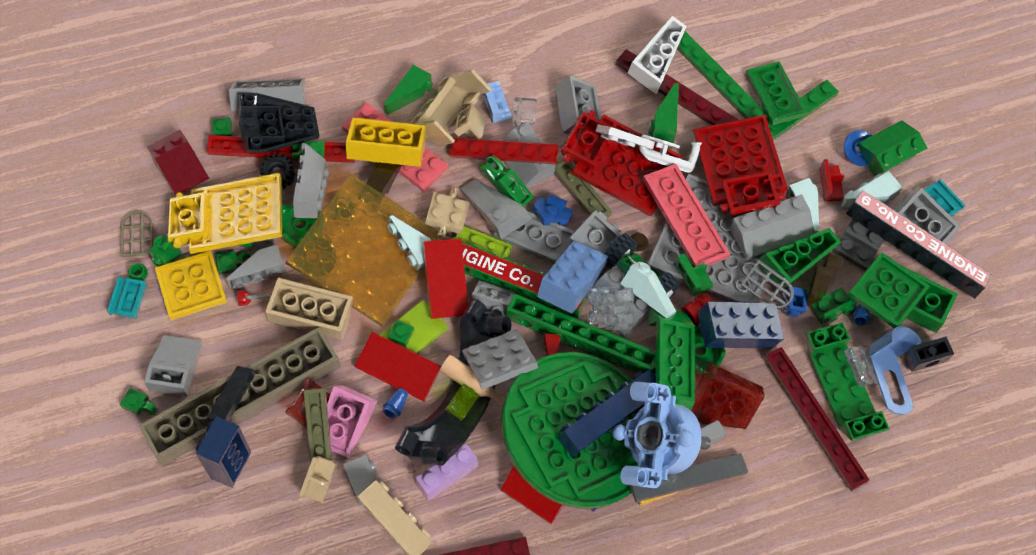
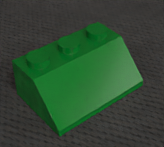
M903 120L857 143L874 176L928 149L920 132Z

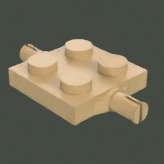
M450 188L449 196L434 192L425 224L439 229L437 235L439 240L441 234V240L445 239L446 232L462 234L470 202L456 198L458 192L456 188L455 190Z

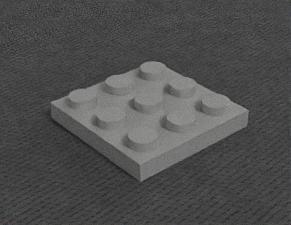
M517 329L462 350L482 390L514 378L521 373H527L538 368L536 359Z

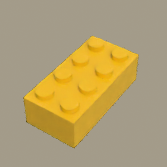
M352 118L346 139V158L421 167L426 146V125Z

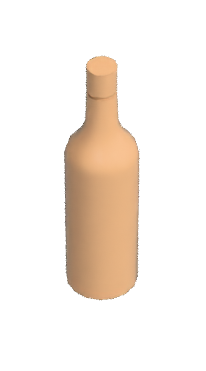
M452 355L448 356L440 372L475 395L490 397L503 405L504 396L495 391L492 386L482 390L471 368Z

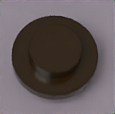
M635 233L631 236L638 243L635 251H642L647 247L648 239L644 234Z

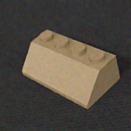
M278 278L265 313L268 322L307 332L320 327L325 336L343 341L349 324L353 297Z
M375 480L356 498L407 555H421L431 544L429 540L430 534L424 528L420 530L415 525L417 522L415 517L410 512L406 514L401 509L403 504L396 496L392 498L387 493L389 488L383 481L378 483Z

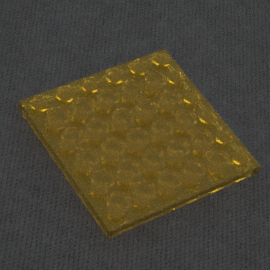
M350 174L288 257L285 264L325 290L352 296V308L383 328L424 269L423 267L416 270L414 266L412 267L409 264L406 252L399 248L398 239L395 234L392 235L387 227L389 217L393 215L430 238L431 241L439 240L437 238L438 231Z

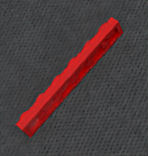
M453 138L455 141L451 143L449 155L453 158L486 160L491 155H494L500 161L556 165L559 146L557 144Z

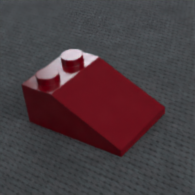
M181 130L147 146L154 163L175 195L183 193L210 179Z

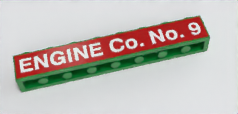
M446 236L444 240H447V239H458V238H455V237L450 238V237ZM462 242L466 275L514 291L517 295L570 316L579 317L587 295L575 311L570 313L537 297L541 281L547 273L537 272L527 265H519L509 258H501L491 251H483L476 245H468Z

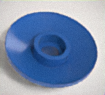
M856 130L845 139V155L854 165H868L861 150L858 152L856 148L858 147L857 143L872 136L867 131Z

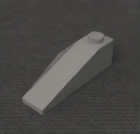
M477 179L460 188L462 193L500 239H503L532 219L521 204Z

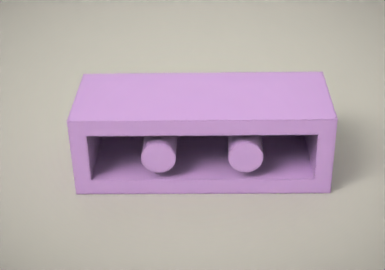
M465 444L443 466L434 465L416 477V485L429 501L478 467V458L469 446Z

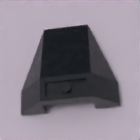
M239 93V127L243 151L246 153H267L320 137L314 107L258 93Z

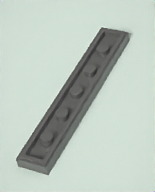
M739 453L692 465L677 474H667V480L662 479L661 484L657 488L629 486L636 503L744 475L749 471L742 454Z

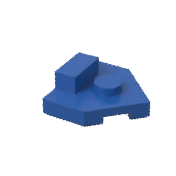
M552 194L547 199L539 197L532 209L541 218L540 222L543 226L550 225V223L566 225L574 213V210L566 208L568 201Z

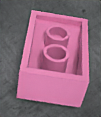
M343 385L333 387L327 403L331 451L347 458L350 457L371 418L377 402L376 399Z

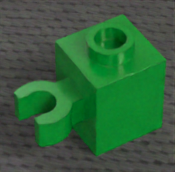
M166 235L158 236L153 241V247L149 250L152 257L151 261L158 267L174 262L182 253L180 248L173 246V242H168Z

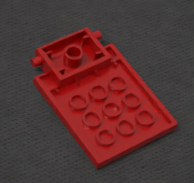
M589 110L588 113L582 112L560 151L563 156L562 160L565 163H569V161L576 163L571 174L651 217L657 204L646 187L643 177L669 166L646 159L640 152L638 145H635V147L626 146L616 141L600 137L601 133L595 131L597 125H603L642 137V134L605 114L598 120L594 118L596 113L593 110ZM655 142L653 150L659 152L660 148L656 147ZM667 148V155L679 159L682 158V155Z
M766 115L693 129L695 141L702 143L699 155L713 206L720 205L722 212L729 211L730 216L776 207L780 205L779 200L786 199L785 192L788 191V186Z

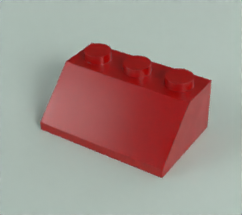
M515 466L512 467L500 490L551 525L564 507V505L548 499L531 487Z

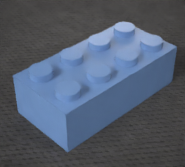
M573 241L543 277L537 297L573 313L603 274L608 256L580 242Z

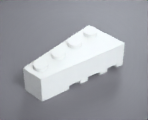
M672 16L635 58L628 74L656 94L687 26Z

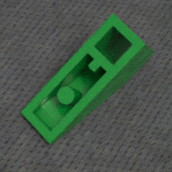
M412 65L385 101V114L389 115L420 99L426 92H429L433 85L431 74Z

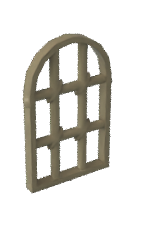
M143 211L130 212L124 217L121 224V257L150 255L149 252H144V242L150 241V249L153 247L152 220ZM141 214V225L133 224V215ZM144 216L149 219L150 224L144 223ZM130 217V226H124L126 220ZM145 227H150V238L148 239L144 237ZM133 228L141 229V239L134 240ZM124 229L130 230V240H124ZM139 242L141 244L140 253H133V243ZM124 243H129L130 245L129 254H124Z

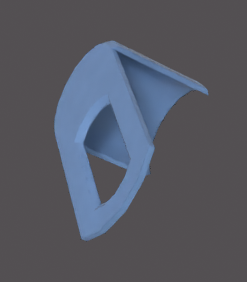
M903 326L896 327L873 342L868 350L886 409L898 415L910 413L914 406L897 357L904 354L911 346L922 342L913 330ZM886 370L893 371L899 383L898 386H900V391L905 401L902 405H897L892 400L884 376Z

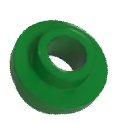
M136 263L130 267L128 276L130 279L144 281L148 276V270L143 264Z

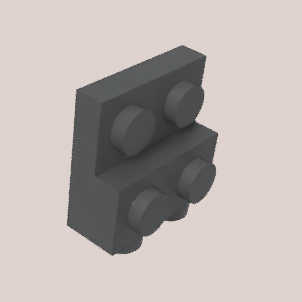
M852 219L840 238L841 243L832 252L859 268L866 270L885 239Z

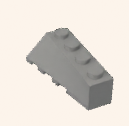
M302 143V155H300V169H298L293 199L294 217L318 218V213L323 208L327 178H329L330 170L329 167H326V160L306 143Z

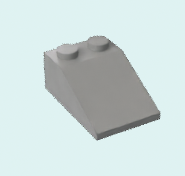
M922 188L912 189L894 209V211L943 243H946L961 227Z

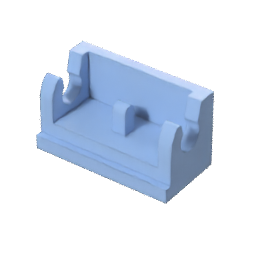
M500 82L488 83L487 85L492 90L491 92L484 93L483 97L492 123L512 119Z

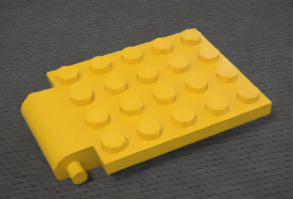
M280 173L192 189L191 195L183 196L182 193H177L176 197L171 198L169 201L168 242H173L175 248L189 244L190 254L282 237V178Z

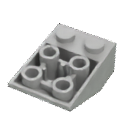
M164 335L148 366L144 381L148 390L188 397L203 342Z

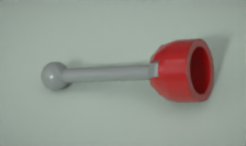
M237 291L238 306H246L253 299L271 298L272 294L251 296L248 291Z

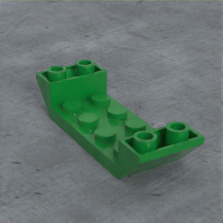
M649 306V325L656 327V384L668 386L671 396H676L675 404L692 410L695 403V325L685 312L676 311L674 315L665 318Z
M844 323L807 332L809 359L839 430L851 441L888 431L890 428L882 411H875L847 347L851 339Z

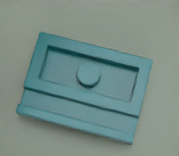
M941 179L924 190L951 217L966 206Z
M118 276L107 309L108 314L136 319L147 287L146 281L130 278L124 279Z

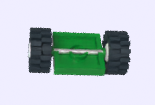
M627 233L618 236L604 253L608 256L607 262L612 267H619L625 275L631 265L639 261L648 265L640 255H632L638 243ZM650 267L655 272L670 299L675 294V291L678 290L680 282L671 273L666 272L661 276Z

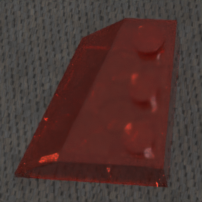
M709 363L695 387V403L691 411L701 424L709 425V423L718 420L724 427L746 429L765 398L763 386Z

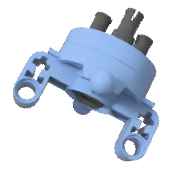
M634 382L630 388L631 398L635 401L645 402V406L640 409L634 419L627 421L626 427L620 424L615 425L612 429L613 438L618 441L624 440L625 446L631 450L632 456L638 463V467H623L621 481L625 485L657 488L661 484L662 479L667 480V474H677L690 467L700 449H709L711 445L706 444V442L711 443V440L706 436H701V428L693 412L685 406L675 404L676 396H671L668 386L648 382Z

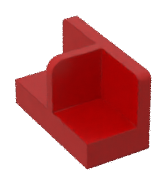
M824 159L819 169L824 202L843 201L842 181L844 173H840L839 165L829 166L828 159Z

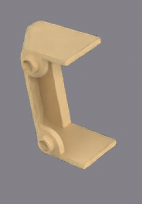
M473 69L448 75L439 82L409 124L426 125V140L437 146L454 143L455 140L450 136L448 129L457 118L458 113L465 106L476 104L480 94L491 92L492 89Z

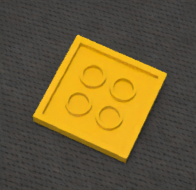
M211 250L155 267L171 321L227 303Z

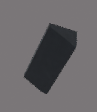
M241 366L235 368L207 417L209 420L214 421L216 416L227 421L231 419L255 376L253 369Z

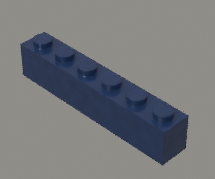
M650 369L644 374L642 371L637 373L632 378L633 382L629 383L626 381L618 388L620 391L616 394L612 391L604 398L606 401L602 404L598 401L590 408V413L586 414V412L580 414L576 418L577 422L573 425L569 422L561 428L562 433L557 438L571 457L581 452L645 404V402L635 401L631 398L630 388L634 382L656 383V376Z

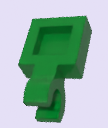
M129 388L120 403L121 408L137 415L142 410L155 415L158 410L154 403L148 401L149 397L132 388Z

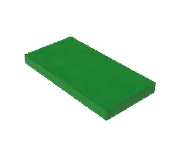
M780 61L746 70V76L772 125L806 116L807 111Z

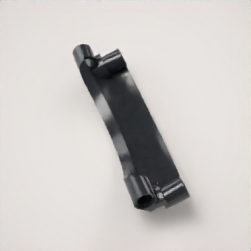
M477 299L470 300L460 320L459 360L467 366L469 365L462 350L511 331L512 327L509 317L495 316L493 312H484L486 309L485 304ZM453 380L449 392L436 411L422 422L406 426L395 445V449L408 458L420 460L424 464L443 466L474 431L485 413L491 398L477 396Z

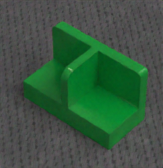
M685 254L677 257L675 265L693 296L713 287L714 284L706 272V263L693 267Z

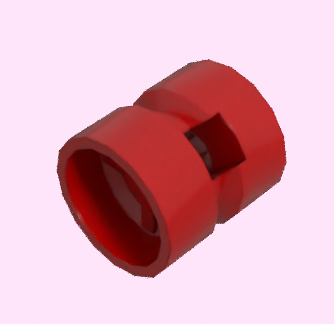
M706 293L694 299L695 302L691 301L681 307V311L688 315L695 326H700L697 311L707 302H714Z

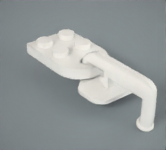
M597 125L595 131L601 133L600 137L613 140L626 146L635 147V145H638L640 152L646 159L666 166L677 164L681 171L688 173L693 171L700 145L702 144L701 142H691V152L688 161L666 154L668 146L679 149V145L642 134V137L603 125ZM655 142L656 147L660 148L659 152L653 150Z

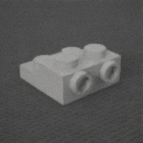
M595 210L569 239L572 242H580L604 254L605 250L610 247L609 245L621 235V230L616 225H611L607 222L608 218L601 211L597 212Z

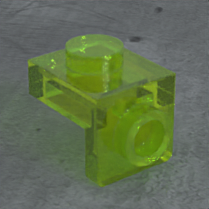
M463 384L446 407V410L460 420H463L479 397V394L473 388Z

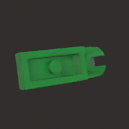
M491 155L486 159V162L480 164L479 168L503 195H508L510 199L521 204L523 207L534 197L512 168L507 169L494 155Z

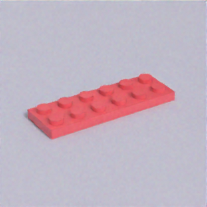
M366 102L342 125V129L346 133L349 132L352 118L392 121ZM425 147L421 167L402 165L399 174L425 192L448 169V164Z
M677 164L644 175L643 181L693 267L703 263L709 266L729 258L730 253Z

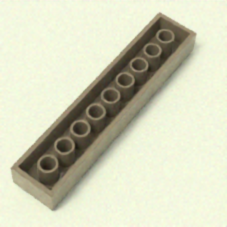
M320 327L246 367L253 369L255 376L229 422L237 425L341 367L338 356ZM231 375L138 425L161 466L196 448L199 441L204 439L207 434V426L211 422L207 417Z

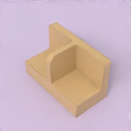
M471 104L458 113L454 132L458 137L466 133L469 137L476 135L480 139L483 136L486 119Z
M320 456L313 457L299 497H308L321 503L324 502L338 463Z

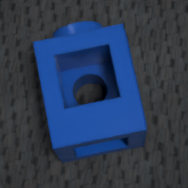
M788 287V288H785L786 291H788L789 293H791V290H790L789 287ZM793 287L794 297L787 306L782 308V312H786L788 317H799L800 314L807 312L808 290ZM781 291V294H783L782 300L787 303L790 297Z

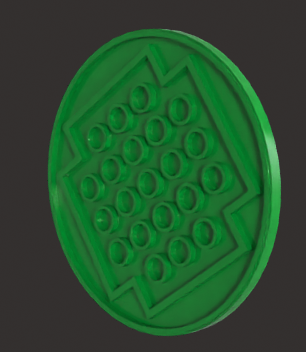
M563 352L536 360L538 368L519 374L511 384L503 403L501 416L502 435L507 453L513 465L524 480L536 491L548 499L565 506L580 509L602 508L626 498L632 492L629 485L622 483L621 471L625 466L638 467V463L632 456L631 450L625 446L624 440L618 441L613 438L612 429L574 457H571L557 437L562 433L561 428L571 422L573 425L577 422L576 418L583 412H586V414L590 413V408L598 401L602 404L606 401L604 398L612 391L616 394L620 391L618 388L626 381L631 383L633 381L614 365L588 354ZM645 404L617 425L621 424L626 427L627 421L634 419Z

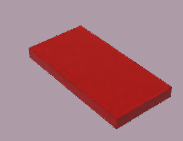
M461 238L423 241L430 319L462 316L468 306Z
M371 332L354 367L397 389H403L409 395L425 402L442 366Z

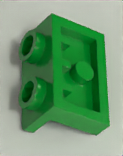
M843 287L821 297L809 307L820 324H823L825 322H834L841 314L848 315L854 311V306L857 302L853 299L851 300Z

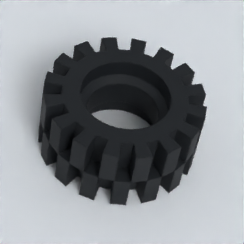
M272 154V158L266 157L267 161L263 159L262 165H260L261 176L270 175L272 169L281 167L284 169V173L281 175L283 189L286 188L285 184L291 185V181H294L295 171L290 158L288 159L286 155L282 158L281 154H278V157Z

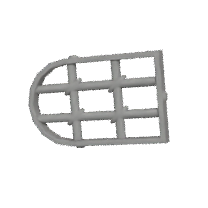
M760 260L756 262L741 284L765 303H771L773 299L778 300L783 305H776L777 308L787 306L794 297V290L789 281ZM758 264L769 270L767 275L756 269ZM753 271L764 278L761 283L750 277ZM773 273L783 281L777 284L769 276ZM748 279L758 286L755 291L745 284ZM765 281H769L777 287L775 292H770L763 286ZM784 283L789 286L791 293L782 288ZM763 289L771 295V298L769 300L758 294V291ZM779 291H783L790 297L787 303L776 296Z

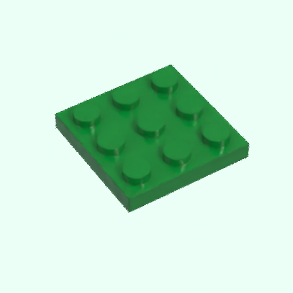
M881 252L847 296L895 329L906 319L930 285Z

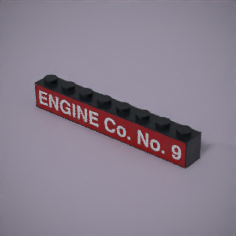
M864 190L859 193L846 213L974 299L985 289L992 275Z

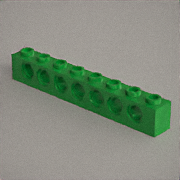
M514 294L507 308L506 316L512 322L543 335H560V342L589 354H595L599 358L635 373L642 371L644 374L649 369L653 373L655 369V351L517 294Z

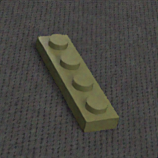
M562 161L555 165L554 173L589 215L595 210L597 212L601 211L607 218L612 215L611 209L591 185L571 174L574 168L571 161L569 163Z
M326 388L304 390L310 463L313 457L317 456L332 461Z

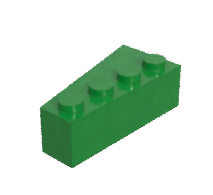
M827 228L807 238L765 253L759 260L786 278L789 283H792L838 246L841 241L830 228ZM759 264L766 273L769 272V270ZM773 273L769 276L777 284L783 281ZM784 283V285L782 286V288H785V287H787L788 285H787L786 283Z

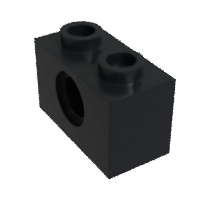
M946 336L911 346L904 356L911 372L947 362L954 355V352Z

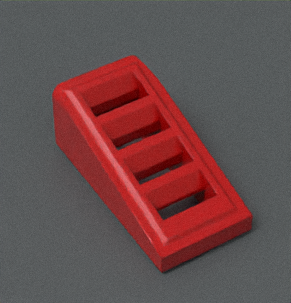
M545 334L546 356L559 353L560 335Z

